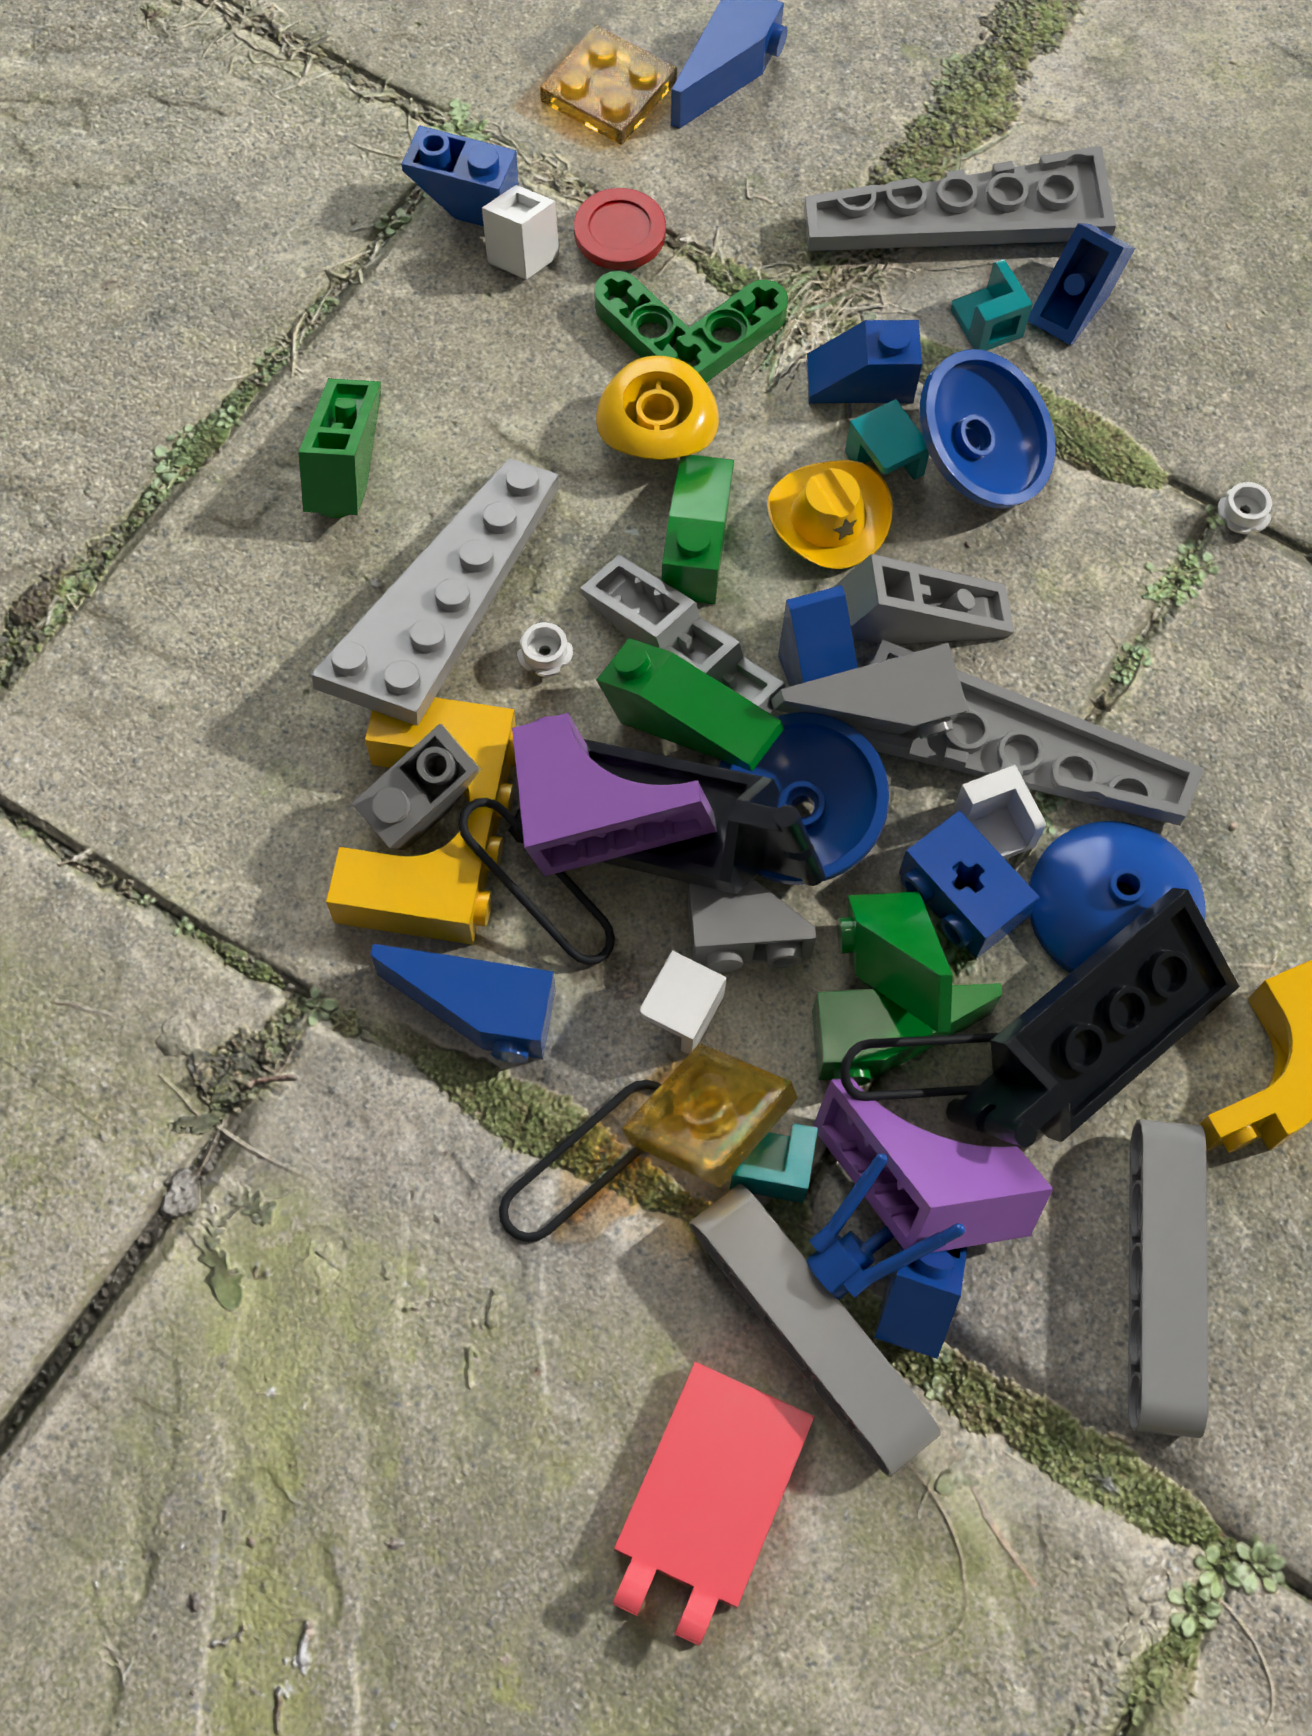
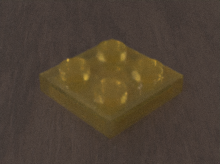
M595 25L540 86V98L542 103L623 145L673 87L677 80V67Z
M699 1043L622 1129L631 1145L711 1184L721 1187L794 1104L798 1096L791 1081Z

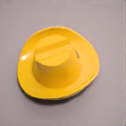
M647 356L628 363L605 387L597 406L596 425L600 437L611 448L640 458L664 460L691 455L708 447L714 440L718 430L719 413L713 393L693 367L673 357Z
M853 460L826 461L800 467L787 474L772 488L767 502L772 527L780 540L791 551L819 566L832 569H842L858 565L870 554H875L888 534L893 514L892 496L885 480L869 465Z

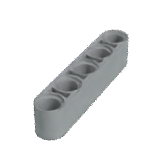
M1138 1119L1133 1126L1131 1134L1128 1416L1130 1427L1134 1432L1201 1438L1207 1425L1206 1136L1202 1125Z
M737 1184L689 1222L693 1234L708 1255L868 1457L885 1475L892 1477L941 1435L936 1421L841 1302L821 1284L810 1269L807 1260L744 1185Z

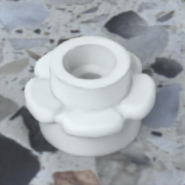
M1252 482L1239 483L1228 490L1227 497L1220 499L1218 514L1221 519L1226 521L1227 527L1236 533L1248 534L1251 530L1260 532L1271 521L1269 512L1272 507V499L1269 492L1259 484ZM1240 509L1247 511L1249 514L1243 513Z
M547 622L537 623L529 627L520 639L521 649L517 652L521 666L527 671H536V674L541 677H550L558 674L561 670L560 667L567 666L573 657V647L567 642L566 634L557 625ZM549 649L550 653L548 655H542L540 654V650Z

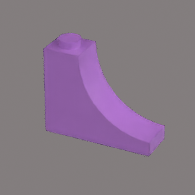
M569 713L542 717L532 723L512 728L524 848L544 876L717 832L714 811L698 780L682 784L650 785L626 780L608 772L589 757L587 744Z
M850 1077V1080H851L853 1086H854L856 1089H858L859 1091H864V1090L861 1089L860 1086L852 1079V1077ZM841 1078L831 1079L813 1127L818 1128L817 1134L855 1184L876 1155L882 1153L887 1156V1164L876 1178L865 1198L904 1250L957 1223L964 1225V1235L933 1252L1031 1236L1053 1191L1051 1185L1017 1146H978L930 1133L901 1119L876 1101L856 1100L846 1092L841 1083Z

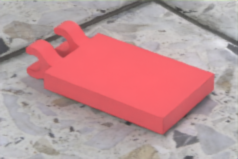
M694 1362L614 1547L615 1552L630 1558L631 1562L619 1586L613 1605L638 1616L656 1571L693 1588L674 1635L697 1646L701 1645L717 1602L721 1601L735 1609L739 1606L815 1416L700 1363Z

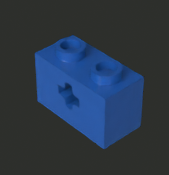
M960 810L907 849L899 870L901 882L906 892H920L924 904L926 903L939 917L940 926L946 937L958 948L966 947L975 959L1026 921L1040 897Z

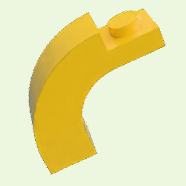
M1312 959L1264 980L1247 999L1272 1044L1274 1054L1272 1077L1266 1089L1209 1114L1198 1124L1204 1128L1206 1152L1224 1144L1227 1152L1231 1153L1255 1142L1259 1138L1263 1139L1270 1151L1283 1144L1312 1121Z

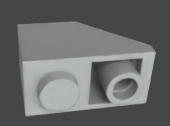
M440 723L351 804L389 848L407 850L449 813L480 772L481 768L444 725Z
M752 879L738 894L688 883L687 909L693 961L707 966V968L715 972H730L740 969L743 963L767 962V965L773 968H787L802 963L803 959H811L816 941L815 926L756 880Z

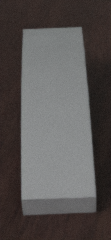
M620 554L580 588L582 595L628 639L631 638L673 652L768 713L774 710L771 699L781 689L785 688L784 682L743 657L740 642L699 616L696 602Z

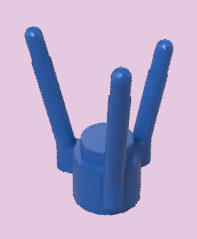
M882 1153L875 1156L828 1224L809 1240L817 1251L807 1258V1263L821 1284L838 1300L848 1293L853 1297L858 1296L872 1283L932 1253L965 1233L963 1224H954L868 1268L876 1261L873 1254L894 1238L888 1227H883L864 1243L852 1231H849L843 1237L838 1234L887 1164L888 1158Z

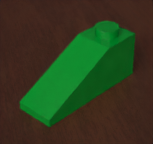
M328 378L298 452L303 512L321 513L329 518H342L348 515L359 514L369 478L381 397V381Z
M687 455L680 457L668 518L661 581L695 602L716 604L734 460Z
M631 638L626 641L596 679L620 723L751 772L785 728L781 720L673 652Z
M920 892L848 895V917L838 918L837 936L840 954L849 953L855 976L935 1031L950 1032L953 974Z
M1001 983L952 985L950 1032L935 1031L875 989L817 992L812 1009L818 1080L840 1079L842 1059L847 1051L859 1041L880 1038L955 1035L993 1013L1002 996ZM935 1045L869 1048L862 1050L851 1062L850 1077L859 1086L866 1085L871 1082V1078L882 1076Z

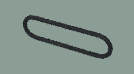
M479 798L466 804L460 813L458 825L460 834L470 849L570 957L586 965L599 964L607 959L614 948V931L606 916L564 871L555 874L595 917L605 931L606 943L603 950L597 955L587 956L578 952L474 840L467 824L469 815L473 810L478 807L492 808L524 840L521 823L498 801L489 798Z
M999 1033L880 1038L859 1041L847 1051L842 1059L840 1068L841 1083L850 1096L862 1101L968 1095L978 1085L873 1092L859 1091L850 1080L851 1062L858 1053L869 1048L991 1042V1039Z
M651 1080L635 1081L621 1090L508 1189L502 1197L499 1207L500 1222L505 1231L513 1238L525 1242L540 1241L554 1232L669 1129L674 1122L676 1114L675 1100L670 1091L659 1082ZM641 1089L654 1090L662 1095L667 1107L666 1117L663 1122L549 1224L539 1231L531 1233L520 1231L513 1226L509 1219L508 1208L511 1200L517 1193L629 1095Z

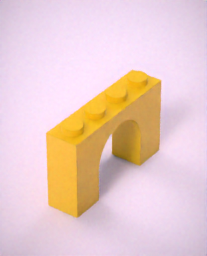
M435 697L418 726L372 710L365 737L372 765L391 768L441 723L481 768L480 772L463 793L468 802L479 798H489L498 801L511 813L514 799V784L507 783L511 765L516 766L512 728L516 727L514 709ZM478 807L469 815L467 823L469 832L474 840L500 867L503 853V837L496 836L499 819L503 817L492 808ZM460 831L443 847L419 856H396L339 847L326 903L333 922L336 924L473 945L477 925L486 927L490 917L492 891L485 890L488 872L491 870L466 844Z

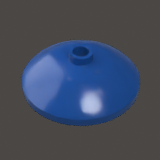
M969 349L959 351L935 366L927 377L922 389L920 423L926 448L942 476L965 497L980 505L991 508H1011L1035 497L1044 488L1053 470L1055 435L1048 409L1034 384L1013 363L985 350Z
M797 712L778 715L775 717L782 721L785 728L752 772L722 760L718 767L774 779L780 791L777 808L784 805L796 807L803 802L814 806L813 812L801 819L825 871L823 881L845 873L859 863L870 852L880 837L889 809V786L886 772L878 753L871 743L847 723L817 713ZM762 870L758 874L774 882L793 885L805 884L800 878Z
M1093 822L1078 826L1062 834L1043 852L1029 881V886L1040 896L1029 916L1033 931L1046 953L1069 973L1074 971L1171 888L1188 889L1203 919L1205 920L1206 917L1203 889L1195 870L1187 858L1177 847L1159 834L1147 828L1126 822ZM1116 883H1128L1134 889L1135 894L1125 895L1121 893Z

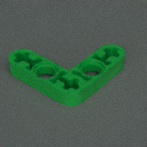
M608 272L597 280L594 288L596 314L641 358L647 356H668L678 359L679 357L687 364L695 360L696 366L693 368L706 383L778 331L785 323L788 307V296L783 286L771 280H756L688 327L636 277L627 272ZM613 295L615 297L609 300V296ZM627 296V305L620 298ZM755 304H759L761 307L754 312ZM773 305V310H770L767 306ZM646 323H657L663 326L666 332L658 338H647L641 335L638 329ZM720 327H729L736 330L740 336L733 342L724 343L716 340L712 336V332ZM675 343H676V351L673 349V346H674Z

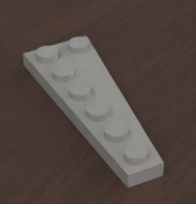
M1102 146L1042 155L1039 163L1014 167L1012 161L993 164L991 171L966 175L964 169L945 172L944 179L921 183L915 178L892 181L885 185H868L805 196L804 204L808 251L1069 241L1078 223L1092 224L1112 236L1116 228Z
M508 458L315 668L311 674L313 688L418 726L557 493L559 474Z
M882 640L871 664L910 654L913 651ZM958 669L956 670L969 711L952 720L953 730L930 738L920 739L918 730L898 735L850 725L860 732L877 752L979 777H984L1016 765L1028 789L1179 826L1187 815L1204 771L1203 767Z

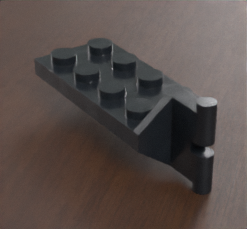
M584 739L587 744L589 757L603 769L623 779L650 785L682 784L698 780L714 811L717 832L602 861L603 863L733 894H738L762 870L800 878L809 886L818 885L824 880L825 871L810 841L798 810L792 805H784L777 808L780 791L774 779ZM519 806L515 818L522 825L521 809ZM510 826L508 831L515 841L524 843L520 835Z
M1171 888L991 1039L993 1074L963 1099H953L950 1101L946 1108L947 1118L953 1123L987 1133L990 1136L1021 1147L1032 1145L1037 1137L1038 1130L1047 1138L1063 1142L1235 992L1240 986L1189 890Z

